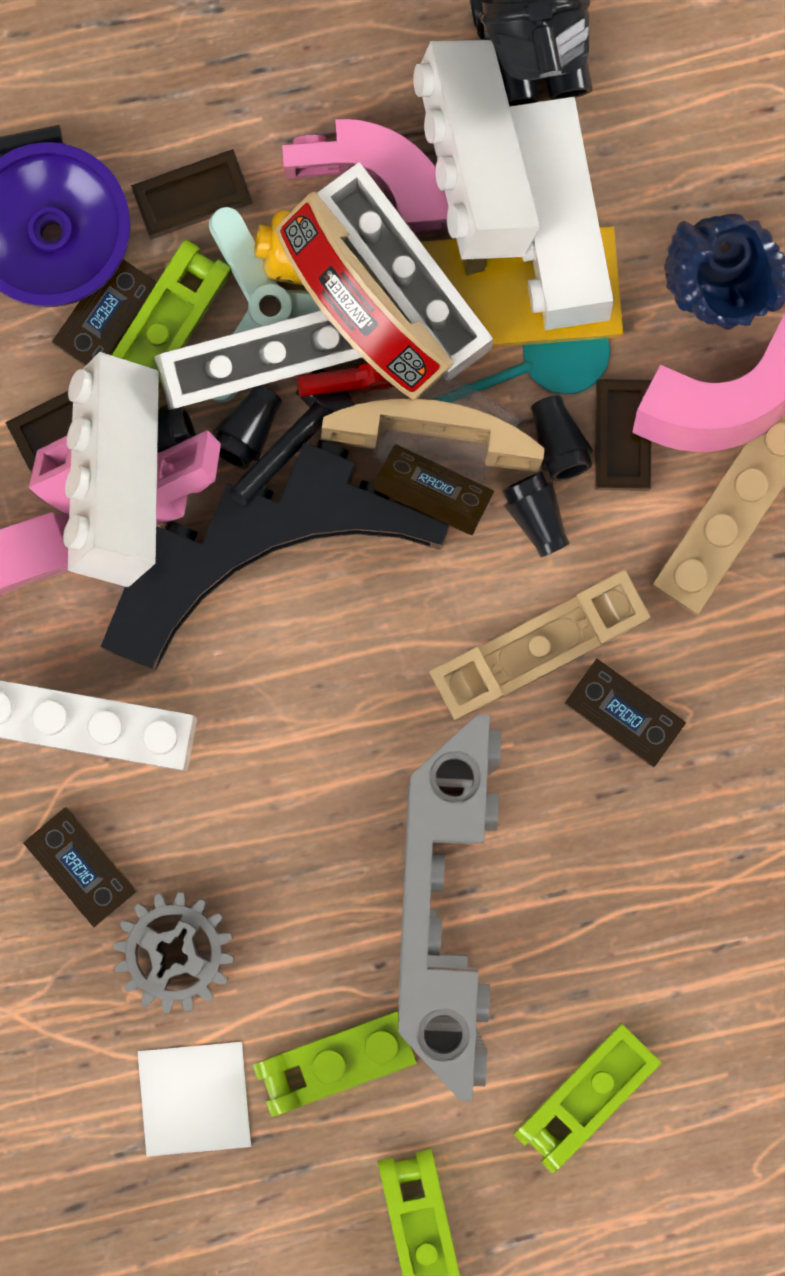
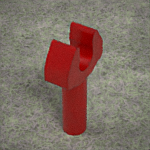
M368 362L357 368L297 376V387L300 397L356 389L366 393L395 387Z

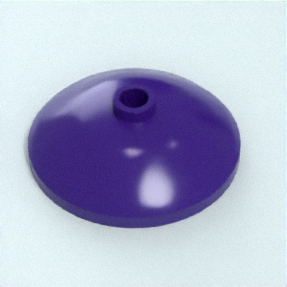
M43 142L29 144L1 156L0 292L12 300L36 307L65 306L81 301L97 292L118 270L124 259L130 239L129 207L124 192L115 176L93 155L82 149L62 143ZM56 224L62 228V233L57 240L47 241L43 238V230L48 225Z

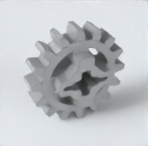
M184 892L177 893L174 905H168L162 893L154 896V910L150 911L146 906L138 903L134 908L137 916L140 918L137 923L127 920L121 922L120 927L130 935L127 941L114 943L113 949L126 953V960L114 967L116 972L129 971L133 977L124 987L127 992L139 987L145 991L141 1005L147 1007L155 998L162 999L163 1013H170L175 1000H181L186 1012L192 1011L194 1009V995L199 994L201 998L209 1002L214 998V995L208 985L212 981L222 985L227 983L228 978L219 971L220 964L233 963L235 960V956L222 952V945L232 940L233 934L218 933L216 926L220 924L224 916L218 913L209 918L203 914L207 904L205 899L201 898L191 908L186 906L187 899ZM162 916H182L173 930L161 932L148 926ZM200 927L203 928L209 938L211 960H208L207 957L199 953L195 937ZM187 929V934L183 939L185 943L182 947L183 953L188 955L187 962L178 961L174 963L162 975L161 972L166 965L164 961L167 956L165 951L160 949L162 943L170 944L174 942ZM138 944L147 950L150 955L153 968L148 978L139 964ZM188 973L200 979L196 984L185 989H166L173 976Z

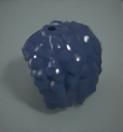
M726 214L701 219L694 226L687 221H682L678 224L676 233L672 236L671 243L667 248L668 256L664 264L667 281L666 287L675 295L674 299L676 304H678V308L682 311L694 313L700 321L711 325L716 324L726 330H730L738 324L750 326L755 316H765L768 311L774 312L782 308L785 302V256L783 252L779 251V246L772 240L770 232L762 228L758 220L746 221L740 214Z

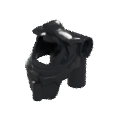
M470 0L473 21L478 36L482 40H491L494 45L509 107L538 102L539 95L536 79L545 77L551 100L569 97L577 98L593 91L587 61L590 24L588 7L590 0Z

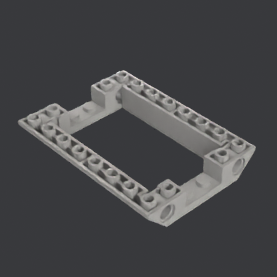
M477 714L410 775L408 785L398 1033L460 1101H473V1086H486L487 1048L483 1044L482 1036L478 1033L476 1022L489 1021L490 984L478 983V967H468L467 954L440 953L442 918L436 917V909H430L431 892H443L445 854L432 852L433 842L457 844L484 843L485 830L497 831L499 794L487 792V777L500 767L501 730L489 729L490 715ZM438 786L462 787L463 793L457 797L449 796L443 793Z

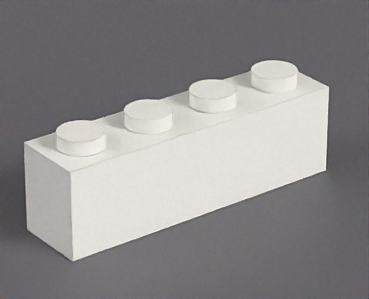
M491 40L430 41L421 64L415 66L413 85L417 97H422L426 111L424 121L426 139L428 143L434 144L436 156H438L436 182L441 191L445 190L449 206L447 212L448 232L452 238L457 239L461 260L524 257L540 225L494 45Z
M575 97L510 106L540 225L525 256L522 257L523 262H533L535 279L528 280V293L532 313L542 312L545 330L609 321L614 300Z
M360 162L317 192L319 197L349 232L350 235L343 242L410 324L421 321L455 363L442 375L447 382L492 350L493 337Z
M322 310L154 356L169 410L362 358L329 321Z
M99 352L83 369L77 370L69 385L68 397L73 402V418L67 434V447L71 449V470L66 480L65 494L67 498H70L69 520L64 530L63 542L65 547L68 548L67 571L129 587L155 564L159 370Z
M0 681L1 739L188 772L197 724V717L194 715Z

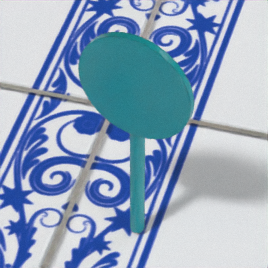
M604 338L523 345V363L432 400L453 403L529 372L535 382L551 392L558 394L582 392L593 386L597 379H600L604 374L610 356L609 340Z

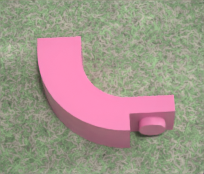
M785 313L761 361L752 371L739 379L724 383H707L692 379L660 364L637 409L632 433L669 448L691 452H711L740 446L767 432L770 427L775 425L785 415Z

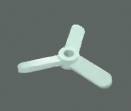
M223 207L211 216L209 220L210 232L227 264L231 267V271L248 301V311L233 334L321 311L308 291L285 290L275 280H271L266 276L263 268V259L254 257L255 241L241 215L235 209ZM274 297L280 302L281 309L277 315L268 317L260 311L259 306L264 298ZM238 391L212 399L216 402L225 403L232 400Z

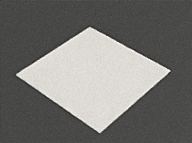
M242 1042L137 1051L146 1157L251 1147Z

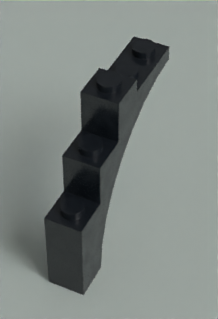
M320 439L316 447L304 442L279 503L271 501L274 492L263 487L245 506H242L235 502L229 494V490L234 485L227 483L203 544L195 542L198 532L181 524L170 521L166 523L164 529L156 526L155 564L132 585L124 588L100 647L156 671L175 634L203 599L236 572L275 551L314 539L350 535L400 538L441 550L449 531V525L412 507L407 508L390 501V497L372 489L374 483L362 480L359 488L350 485L356 471V466L354 462L347 460L348 450Z

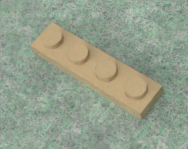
M785 415L775 425L770 427L767 432L745 443L651 585V587L695 616L699 615L785 485Z

